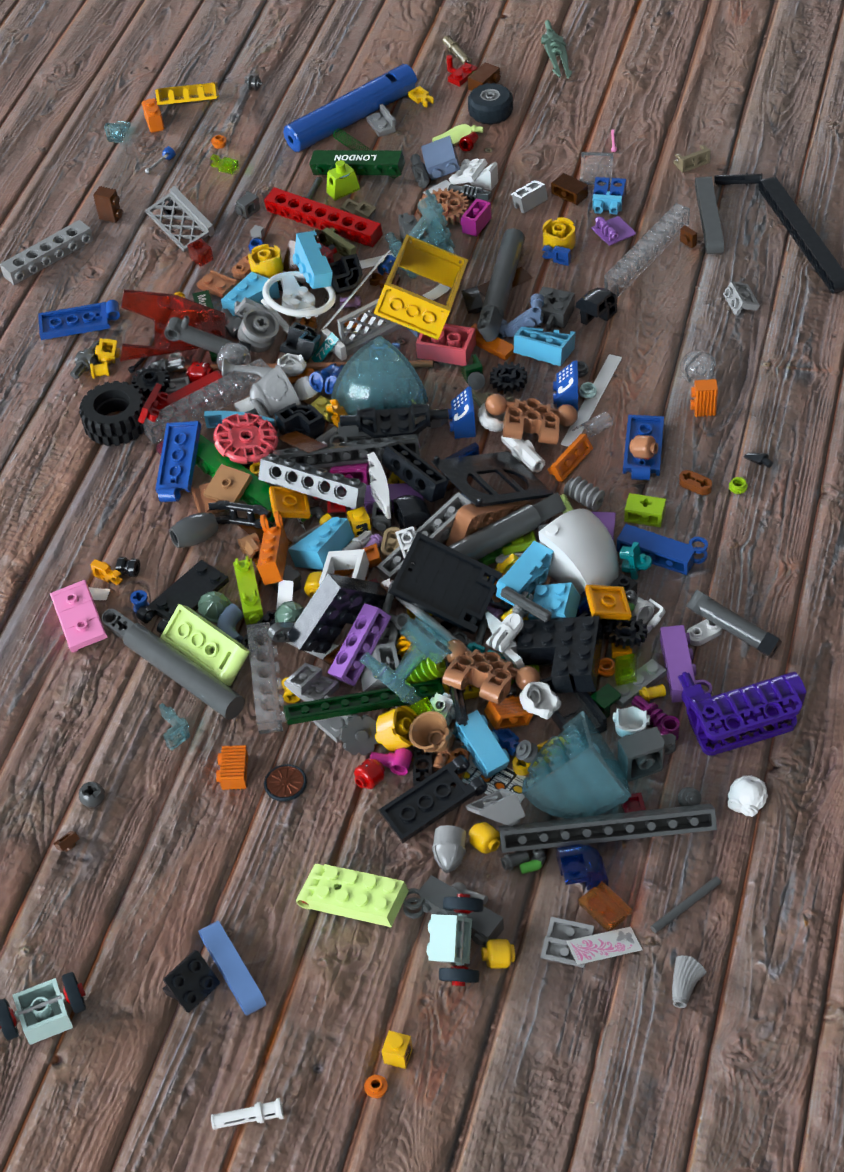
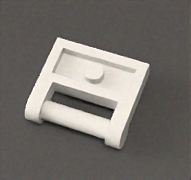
M464 159L460 166L461 170H458L449 178L450 183L456 185L474 182L488 164L486 159H474L472 161Z

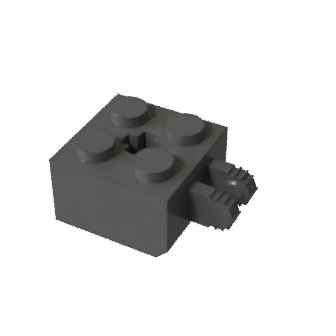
M543 286L539 294L544 296V305L541 311L543 321L537 327H541L544 323L549 330L553 326L565 328L575 309V293Z
M654 727L644 729L632 735H625L618 739L617 763L626 781L630 782L662 771L665 756L676 751V736L671 733L661 735L658 728Z

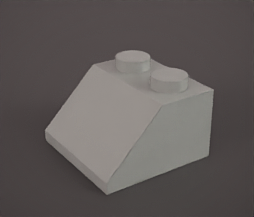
M503 788L465 806L468 811L508 826L518 824L520 819L525 817L517 794Z

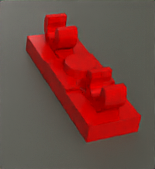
M156 383L142 408L138 422L144 424L146 418L152 422L156 421L160 412L156 408L158 404L164 405L169 395L165 392H160L161 384Z

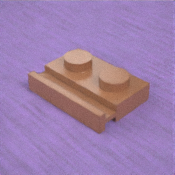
M210 270L209 274H206L197 282L199 289L203 291L209 290L210 294L220 298L227 295L237 285V280Z
M209 483L199 485V488L195 489L191 487L198 513L210 512L215 514L225 511L219 509L209 510V503L218 502L205 497L203 494Z

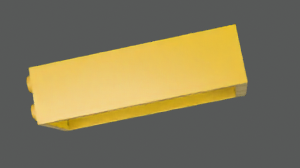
M406 234L373 314L438 340L453 305L468 259ZM402 267L450 287L451 290L446 304L442 305L392 284L398 268Z

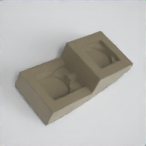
M348 198L340 210L369 219L375 212L376 207L365 201L359 204Z

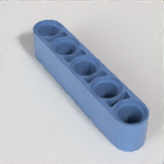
M216 921L199 930V935L245 1016L265 1007L266 1002L261 991L220 922Z

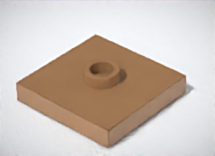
M221 464L203 494L205 497L215 501L226 500L238 503L253 477L251 474Z

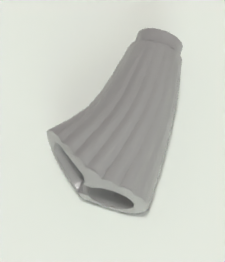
M683 955L676 957L672 984V998L675 1007H687L695 985L707 973L694 957Z

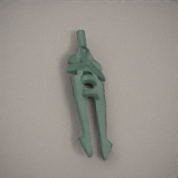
M546 20L547 32L542 35L541 43L545 44L546 52L555 68L552 71L559 78L561 77L556 56L560 55L566 77L570 78L572 71L569 70L565 47L567 45L563 37L559 36L552 29L550 21Z

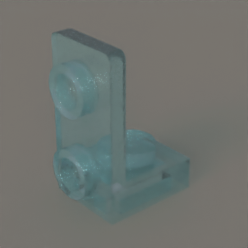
M116 121L115 124L106 123L104 128L107 141L122 143L131 126L130 122Z
M161 703L159 708L162 717L173 726L163 734L166 746L172 751L190 737L189 724L184 718L180 719L171 707Z

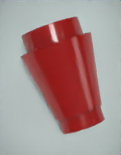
M472 132L462 137L459 143L460 148L463 151H471L479 138L478 134Z

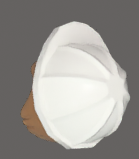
M310 376L301 377L293 387L300 402L303 401L307 404H311L322 395V391L317 392L311 387L309 383Z

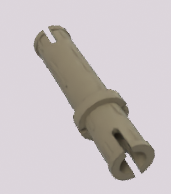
M449 35L443 38L442 41L448 47V50L463 64L472 63V59L459 47L456 41H453Z

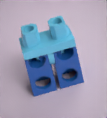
M595 178L593 193L594 213L601 214L605 210L613 215H617L619 211H622L624 195L626 194V179L612 178L610 186V178ZM605 182L606 185L600 186L598 183ZM621 183L622 186L616 187L614 184Z

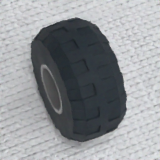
M486 83L479 85L468 96L469 114L475 121L482 124H498L505 121L512 113V93L501 84Z

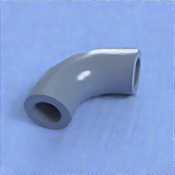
M231 603L219 616L216 626L239 643H241L243 637L236 631V625L244 618L242 611L235 604Z

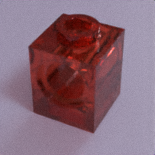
M201 238L187 245L189 257L200 267L213 260L211 247Z

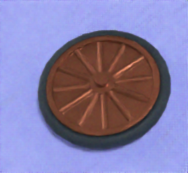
M284 764L273 768L268 772L264 780L266 793L277 801L296 799L304 792L307 786L305 772L298 766Z

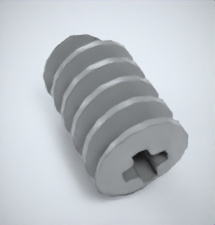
M580 476L568 480L564 487L565 495L575 499V501L593 512H596L603 503L605 491H599L597 486L594 487L592 483L588 484V481L582 480Z

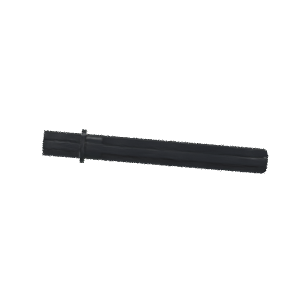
M450 686L457 724L466 726L469 718L463 690Z

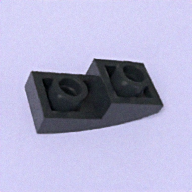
M478 287L462 290L468 314L481 312L483 302Z

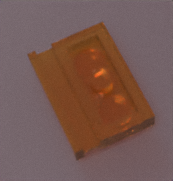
M603 881L579 899V905L606 931H612L628 915L632 914V909Z

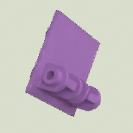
M599 216L595 219L596 225L591 227L608 246L636 235V232L619 216L607 221Z

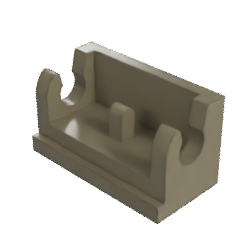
M700 145L702 150L684 157L679 153L675 154L678 160L675 159L674 164L682 173L710 163L711 150L705 145Z

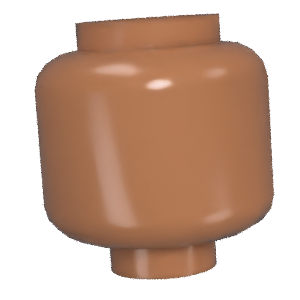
M637 435L631 440L629 449L635 458L651 459L658 452V443H656L655 438L652 436Z

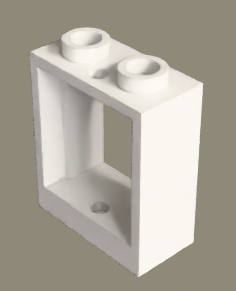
M365 549L329 551L319 584L322 583L327 573L334 574L335 570L354 569L351 578L365 580L369 566Z

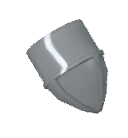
M444 825L435 829L432 851L434 859L445 873L454 871L462 863L466 854V848L464 847L466 831L460 827Z

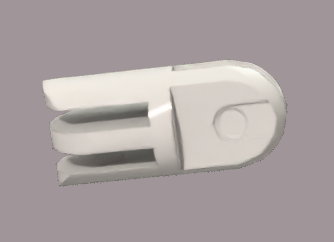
M516 613L509 614L486 641V644L503 654L522 630L524 625L522 617Z

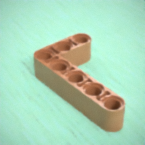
M525 500L476 507L473 503L462 506L456 513L446 546L462 540L477 532L478 528L488 526L527 504L531 505V503Z

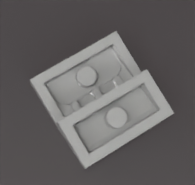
M304 663L284 681V685L305 702L324 699L326 695L330 697L339 688L338 681L322 676L321 668L308 663Z
M551 917L540 958L585 968L586 963L577 965L566 941L593 935L595 927L593 925Z

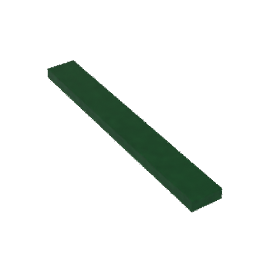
M441 679L283 705V711L287 725L427 702L436 693L443 695L445 690Z

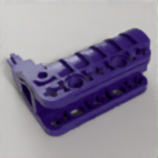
M683 672L682 675L678 676L683 687L681 698L687 708L686 712L690 725L702 751L709 756L793 731L797 724L796 715L800 713L807 693L800 676L796 672H790L715 696H711L710 692L704 693L701 684L695 685L690 673ZM784 720L791 721V724L788 725L787 723L783 722ZM773 725L774 730L766 731L763 727ZM746 732L753 733V736L745 735ZM732 736L736 739L733 743H728L725 738ZM708 742H710L712 745L716 744L714 746V749H711V747H706Z

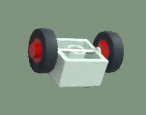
M470 894L444 897L443 909L458 913V916L431 914V920L428 923L430 942L427 945L429 961L455 963L457 965L450 968H440L439 980L450 981L453 986L479 982V971L462 966L470 964L472 919L467 918L465 914L482 912L483 900L470 898Z
M73 972L62 976L63 992H61L58 982L54 978L13 994L17 1009L15 1013L10 1008L6 998L0 1000V1029H2L7 1041L19 1036L17 1019L20 1020L23 1032L30 1045L73 1028L65 1004L66 1000L67 1003L71 1004L75 1014L86 1010L83 996H86L83 985L82 983L78 984Z

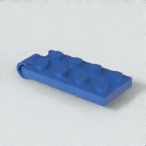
M109 300L102 303L38 313L40 338L45 340L109 329L110 324L108 321H115L120 317L119 303L116 300Z
M628 415L623 474L631 472V480L650 481V473H656V476H660L664 416ZM648 435L654 437L656 443H658V452L651 459L635 458L629 449L630 442L635 436Z
M199 421L166 423L155 489L160 502H178L181 498V490L191 492L201 431V423Z

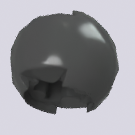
M87 782L79 789V800L84 806L89 808L96 807L104 800L105 791L97 782Z

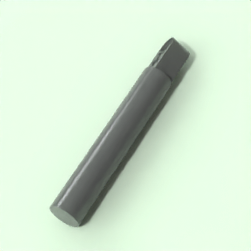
M515 228L508 229L503 234L478 320L477 329L486 342L493 341L499 334L524 245V234Z
M557 492L534 505H525L448 547L477 561L537 529L538 526H541V522L564 511L566 507Z
M108 609L102 614L104 624L111 632L123 639L125 646L223 717L231 720L242 711L245 703L243 696L140 623H133L115 609Z

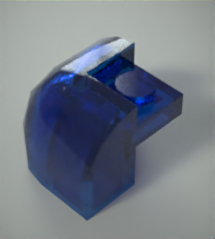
M574 844L556 848V858L560 874L564 877L565 885L585 882L587 890L608 887L609 879L604 861L596 848L589 844Z

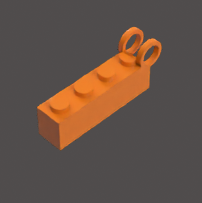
M280 511L274 512L276 526L271 528L269 527L267 516L265 514L260 515V523L264 533L257 568L264 585L283 581L289 541L284 530V522Z

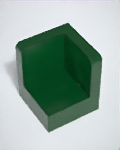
M476 354L472 355L473 364L460 368L466 383H468V376L471 373L480 372L483 374V366Z
M607 683L591 695V698L606 718L610 716V706L621 699V693Z

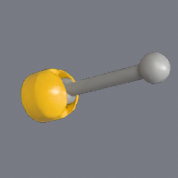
M328 513L320 518L319 525L300 536H295L293 542H299L332 517Z

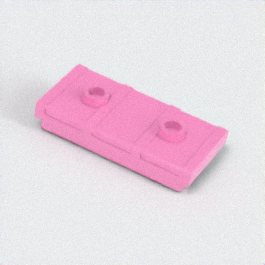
M86 580L50 593L71 652H77L78 649L108 638Z

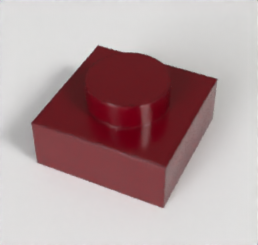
M641 792L620 796L623 813L646 810Z

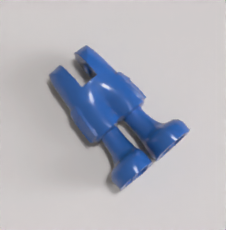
M333 363L321 372L314 371L309 377V383L317 392H321L325 386V393L333 394L339 390L341 384L345 381L348 368L344 365L339 367L336 363Z

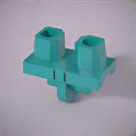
M633 542L631 547L622 546L619 553L620 559H624L621 566L622 572L631 573V579L637 580V572L640 569L643 571L647 570L652 565V559L648 555L641 554L639 542Z

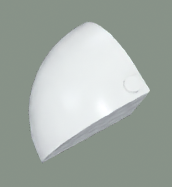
M587 509L568 511L539 531L540 544L553 550L548 575L558 583L572 582L580 596L585 593L586 585L610 586L618 578L619 562L614 541L605 525L591 511ZM585 593V600L583 599L582 602L589 607Z

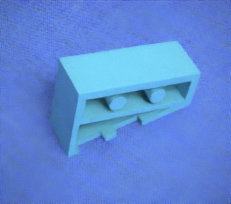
M316 232L296 233L295 254H293L294 264L298 266L300 273L304 275L306 282L310 284L312 289L331 286L333 272L326 256L321 254V244L315 240Z
M251 271L221 299L222 308L228 309L233 316H237L235 315L234 305L236 301L241 302L246 297L262 304L260 301L264 298L262 293L263 286L269 278ZM278 282L274 283L269 289L272 299L280 298Z
M521 327L514 335L513 353L561 366L575 349L576 332L570 331V334L559 333V330L543 332L542 328Z
M332 517L291 546L288 551L295 567L323 570L328 552L342 551L355 536L348 518Z
M534 540L506 574L498 580L496 597L514 606L515 604L501 597V590L507 586L521 595L523 591L529 592L527 597L530 593H533L536 585H542L547 581L553 550Z
M476 710L468 714L469 720L466 726L463 724L458 725L456 721L453 734L456 736V739L459 738L464 744L462 748L470 752L473 757L472 762L487 779L506 769L510 762V757L506 749H502L499 745L496 733L494 731L491 732L486 717L483 714L480 715L479 711Z

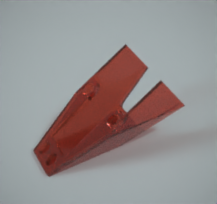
M135 290L123 291L121 308L152 319L155 327L154 346L122 344L120 361L200 348L180 340L170 341L165 337V328L172 317L183 320L184 316H188L189 326L225 338V313L175 294Z

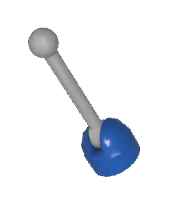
M167 146L162 152L163 157L151 167L146 168L145 173L150 174L151 170L164 159L171 160L176 156L175 151L170 146Z

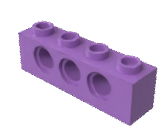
M364 603L327 673L341 682L355 686L391 616L378 607Z

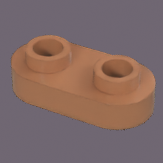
M248 255L243 257L232 268V275L235 279L242 280L251 272Z

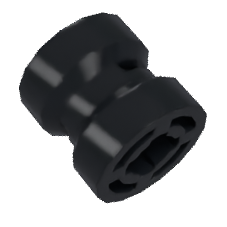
M119 557L116 563V570L121 572L122 576L128 574L130 577H137L140 572V560L135 558L129 560L126 557Z

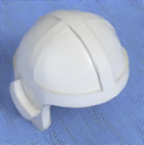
M634 706L623 709L617 708L616 712H613L615 730L620 737L641 732L646 729V725H650V715H647V710L643 711Z

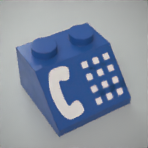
M578 360L558 372L556 374L557 381H553V392H557L553 393V404H557V409L564 404H569L578 411Z
M471 386L457 395L451 401V409H448L449 419L453 420L449 421L450 432H454L455 439L476 437Z

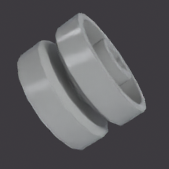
M251 309L246 312L237 333L239 342L241 340L251 344L250 351L257 353L265 352L270 349L279 331V322L271 312L265 309Z

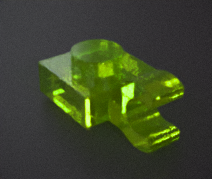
M212 154L210 160H213L210 165L214 168L218 167V171L233 174L239 165L238 160L227 157L220 159L216 154Z

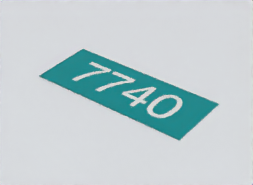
M331 332L311 359L314 362H322L339 339Z

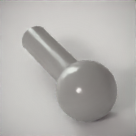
M456 882L451 886L463 894H470V898L482 899L484 905L488 901L487 896L468 890L461 882Z

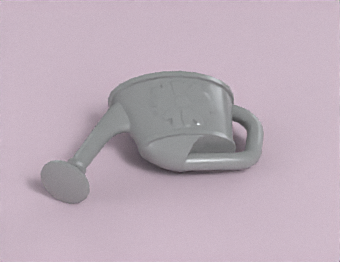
M225 357L223 358V377L233 371L253 373L261 377L259 381L252 384L250 389V400L259 415L268 417V414L271 417L279 410L291 404L301 405L291 382L279 365H276L275 368L234 365Z

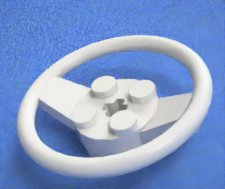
M289 271L274 275L265 282L262 290L263 297L270 307L287 316H294L296 319H302L303 317L310 319L312 316L318 317V315L328 311L336 300L334 288L332 286L324 287L329 293V300L322 307L315 308V296L308 291L307 287H300L295 279H305L300 271ZM277 281H281L283 289L281 305L276 303L269 294L270 287Z

